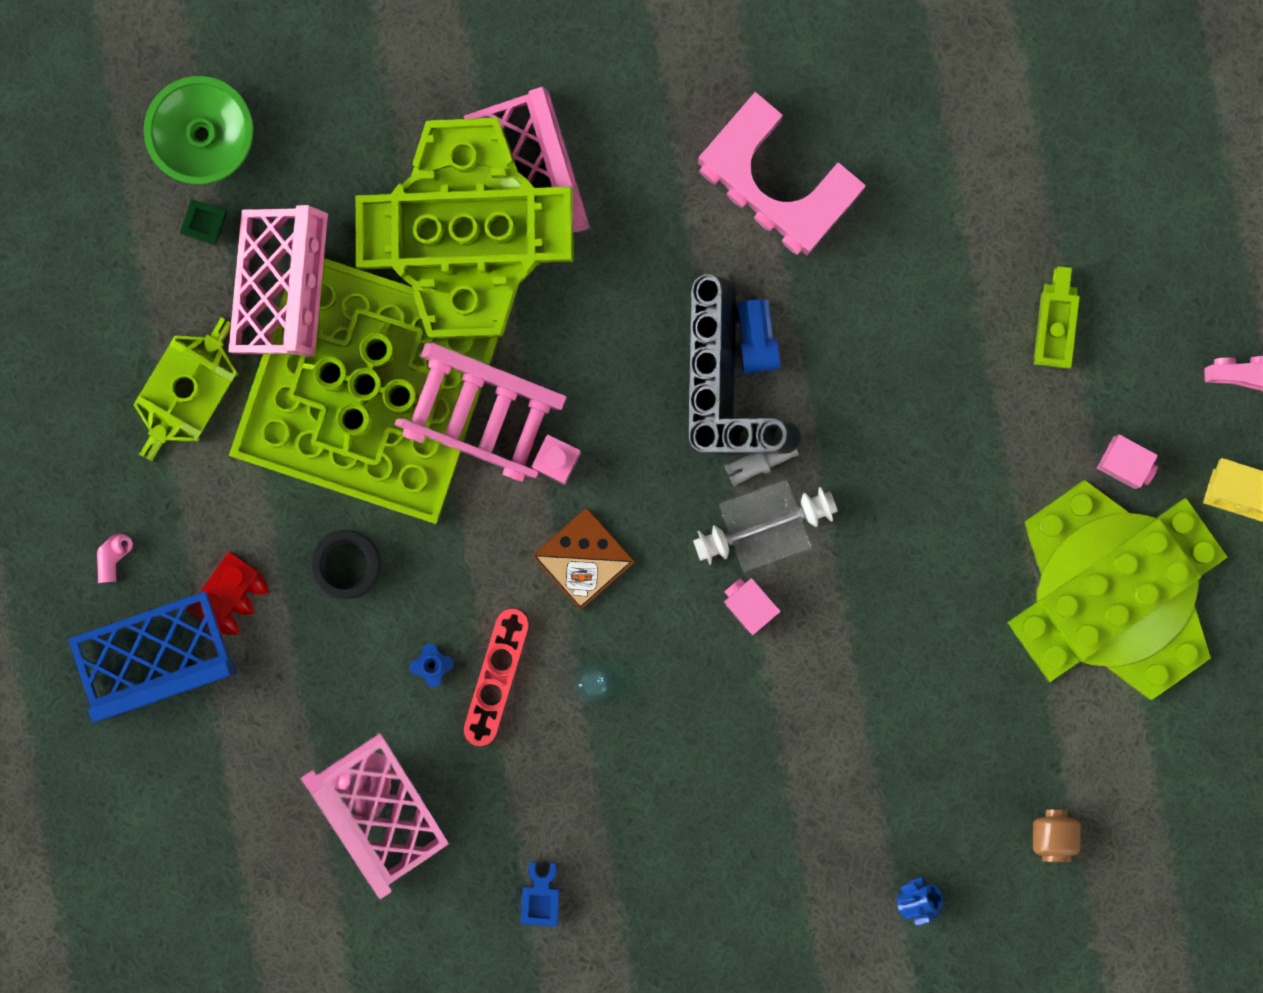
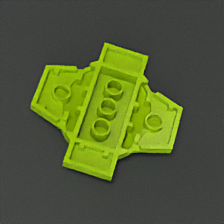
M498 118L426 121L412 163L414 168L411 177L403 184L399 183L391 194L355 196L356 268L359 270L393 268L400 277L412 285L413 295L427 336L430 339L503 337L519 283L533 271L536 265L550 262H574L573 189L571 187L534 188L523 175L518 173L502 124Z
M1083 480L1024 521L1041 578L1037 588L1036 602L1009 620L1007 624L1048 682L1053 681L1078 662L1089 665L1107 667L1146 698L1153 700L1211 659L1195 608V602L1201 576L1228 557L1186 498H1183L1161 515L1154 518L1147 515L1129 513L1086 480Z

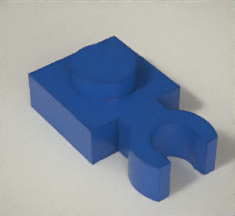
M531 861L528 872L530 878L534 881V887L523 886L520 924L557 927L560 888H549V883L554 879L557 871L555 862H550V872L546 876H540L536 872V861Z

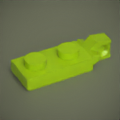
M1057 266V268H1054L1053 284H1044V289L1041 293L1033 365L1070 369L1072 366L1080 296H1077L1078 288L1070 287L1072 268Z

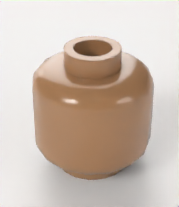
M1046 810V817H1039L1033 821L1034 853L1042 856V861L1072 862V856L1078 855L1081 851V824L1079 820L1068 817V810Z

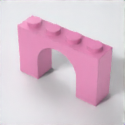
M754 92L699 156L698 164L702 166L699 172L712 184L715 185L719 181L727 187L729 191L726 195L736 205L743 208L747 204L757 213L754 219L768 231L775 228L784 236L782 243L796 255L801 251L808 255L862 193L866 185L838 162L815 190L803 199L793 202H781L771 199L762 193L756 186L751 174V159L757 148L781 122L783 115L759 94Z

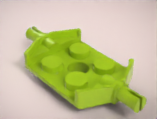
M220 317L212 334H207L206 337L174 336L134 403L136 410L149 429L148 434L150 435L142 451L139 453L141 456L153 462L160 447L166 441L198 442L200 440L199 436L235 376L239 375L223 349V342L231 330V323ZM183 378L191 379L194 384V391L187 398H179L175 392L176 383Z

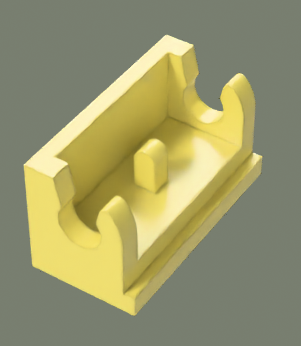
M1221 458L1218 461L1217 468H1213L1203 503L1263 522V471Z

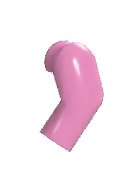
M123 533L114 534L97 550L98 583L117 582L116 563L130 552L133 546L132 539L128 535Z

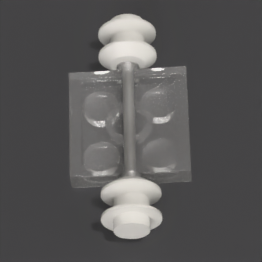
M784 480L718 504L728 532L724 535L720 528L713 525L712 534L704 536L700 531H697L699 538L693 540L700 561L707 559L709 565L712 564V557L720 554L725 560L727 559L729 554L727 543H729V546L734 547L740 567L744 573L811 549L812 547L802 521L806 517L808 523L818 527V519L825 516L832 522V514L837 512V508L831 492L824 493L821 487L818 489V496L813 498L803 493L801 506L797 507L788 480Z

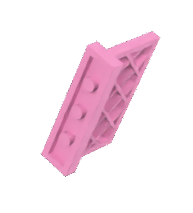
M539 87L530 90L527 95L464 116V119L498 118L503 129L507 126L521 133L522 135L512 152L514 162L517 160L532 168L527 178L531 184L537 172H540L549 177L551 187H571L573 189V232L590 229L549 91ZM527 104L531 117L525 129L522 130L508 123L513 110ZM505 112L502 119L495 116L497 114ZM533 126L537 137L530 134ZM527 137L538 142L541 149L535 164L518 157ZM543 160L545 162L547 171L540 168Z
M309 205L296 206V209L242 210L229 342L230 353L296 354L303 357H315L328 213ZM289 218H295L294 232L286 239L279 229ZM253 219H262L268 228L256 240L252 235ZM275 235L282 245L269 257L262 247ZM288 252L291 256V268L283 275L276 264ZM258 253L265 263L252 275L249 271V261ZM271 270L279 281L266 293L259 282ZM254 288L262 299L249 311L245 305L246 296ZM285 288L288 292L287 305L280 311L272 300ZM268 306L275 317L263 329L255 318ZM251 324L258 335L249 345H242L243 331ZM282 324L285 328L284 345H275L269 336Z
M378 734L320 774L316 775L312 770L301 778L379 899L392 892L389 884L449 844L381 734ZM380 748L384 754L380 769L364 767L367 756ZM343 772L353 773L349 790L334 788L330 781ZM362 775L377 776L373 793L357 791ZM386 778L400 779L401 782L397 795L381 794ZM406 791L408 792V794L410 795V797H406V796H405V795H406ZM341 797H346L345 803L342 801ZM354 799L370 800L366 816L351 815L350 812ZM379 801L394 803L389 819L374 817ZM402 804L417 807L413 822L398 820ZM358 824H363L362 829H360ZM371 825L387 827L382 842L367 840ZM395 828L410 829L406 845L391 843ZM419 830L433 832L436 839L424 847L414 846ZM374 850H380L379 854L377 855ZM388 851L403 853L401 862L387 871L384 863Z

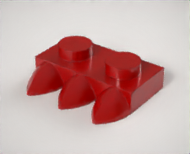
M232 552L227 553L199 592L207 591L220 631L226 635L239 634L238 624L230 614L232 611L242 615L254 614L253 605L245 594L246 591L257 595L269 594L267 583L260 573ZM201 602L191 604L186 609L187 612L198 620L203 621L205 614Z

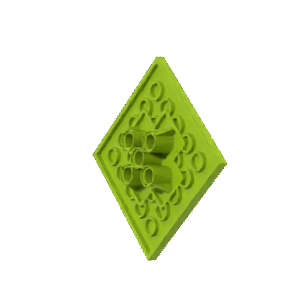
M324 258L315 357H303L296 354H263L229 456L437 525L461 451L428 438H424L423 443L402 436L404 429L394 425L397 419H405L411 422L431 370L428 367L430 361L420 357L425 343L437 344L490 366L499 337L430 339L424 328L412 287ZM286 289L279 306L280 311L287 305L288 292ZM282 324L269 336L275 345H284L285 328ZM375 342H383L387 347L385 357L380 360H372L368 355L369 347ZM329 365H337L341 371L339 379L335 383H325L322 378L324 369ZM451 369L449 374H444L425 428L445 435L464 385V381H462L463 374ZM365 376L374 378L375 388L373 392L368 395H361L357 392L356 387L359 379ZM401 387L406 388L410 392L408 403L401 407L393 405L391 402L393 391ZM480 387L477 389L458 439L461 442H465L482 391ZM355 410L360 411L364 417L363 424L358 429H348L345 424L347 414Z

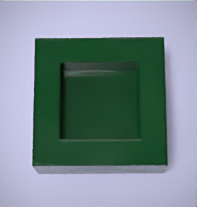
M191 199L180 234L216 246L228 212L224 209Z

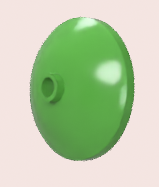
M190 76L172 82L156 95L145 116L144 140L152 160L169 177L186 184L207 185L229 177L243 164L253 142V120L247 104L230 85L212 77ZM200 129H207L209 132L208 138L204 141H199L196 138V133Z

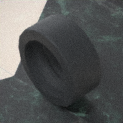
M340 530L329 533L318 542L312 552L310 568L313 580L323 592L335 598L352 599L363 596L374 587L380 577L382 562L378 549L369 538L359 532ZM343 543L354 544L361 548L366 555L368 563L367 572L363 579L351 586H340L332 582L325 570V559L329 551L336 545Z

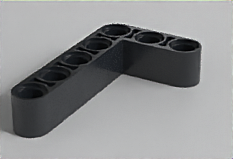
M710 274L701 275L693 283L691 291L689 442L691 446L699 452L716 455L788 454L793 452L798 447L801 438L799 429L793 423L772 418L734 419L736 291L733 284L727 279ZM717 285V296L711 301L710 291L713 286ZM716 321L717 331L713 336H710V325ZM715 357L716 368L710 373L708 365L710 360ZM714 393L716 401L714 406L709 409L708 398ZM781 428L783 432V438L778 445H776V443L774 442V434L777 429ZM713 429L715 432V439L713 443L709 446V444L707 443V435L709 431ZM747 429L749 433L748 441L742 445L740 436L742 431Z

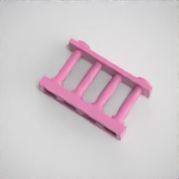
M425 343L420 357L430 361L428 367L431 370L411 422L405 419H397L394 426L404 429L402 436L423 443L424 438H428L504 468L502 475L523 482L525 476L536 478L538 471L525 467L543 416L548 414L550 409L562 410L567 396L437 344ZM451 369L463 374L462 381H464V385L445 435L425 428L444 374H449ZM487 383L497 387L495 394L498 396L477 448L458 439L478 387L482 388L483 384ZM519 396L530 401L528 407L531 410L510 461L492 454L511 400L515 401L516 397Z

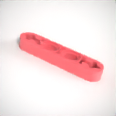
M518 609L504 610L498 616L464 725L466 739L475 746L488 745L494 740L499 728L529 628L526 615ZM512 614L517 615L518 622L523 624L522 630L515 631L511 641L519 642L517 649L508 644H496L498 635L505 639L507 628L502 626V621L510 619ZM505 649L512 655V664L507 670H498L492 665L491 659L495 651ZM488 684H495L501 689L502 698L496 705H487L481 698V691ZM476 705L486 711H497L496 719L488 716L486 727L491 729L490 735H483L481 740L475 739V732L470 730L471 724H478L482 713H474Z

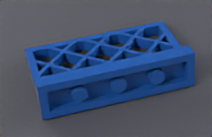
M207 591L68 639L91 707L88 709L92 723L238 674L234 661L229 658ZM197 602H201L205 614L199 628L181 620L187 607ZM179 609L176 617L168 613ZM161 615L173 621L165 640L147 632L154 617ZM145 621L142 629L134 625ZM207 624L209 626L211 634L204 631ZM178 625L196 632L188 651L170 643ZM125 627L139 633L131 652L113 643L119 630ZM111 633L108 640L100 637L102 635ZM201 636L214 641L218 657L206 661L193 654ZM144 637L162 644L154 663L136 655ZM93 639L105 645L97 663L84 657L80 643ZM167 648L185 656L178 671L170 672L159 666ZM110 649L128 656L119 675L102 667ZM190 659L198 662V664L187 667ZM133 660L151 668L143 683L136 684L125 678ZM88 666L94 668L91 675ZM99 671L117 680L111 693L98 698L94 687ZM156 671L164 674L163 676L153 679ZM122 683L130 686L129 688L118 691Z

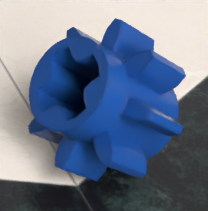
M921 877L901 886L902 892L897 897V906L904 918H914L915 925L919 926L930 923L931 919L939 917L938 911L943 906V897L936 885H926L925 878Z

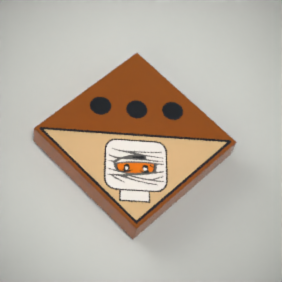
M587 508L532 555L579 610L584 608L634 563L630 556Z

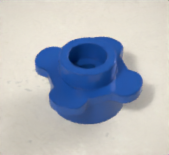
M426 644L422 648L423 653L421 656L411 662L410 670L414 675L419 674L422 676L428 686L437 687L440 685L441 677L444 673L453 668L454 662L450 656H443L439 653L436 645ZM430 662L435 663L434 669L428 667Z

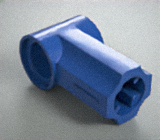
M768 299L738 303L742 337L740 352H742L743 373L779 370V350L776 337L773 338Z

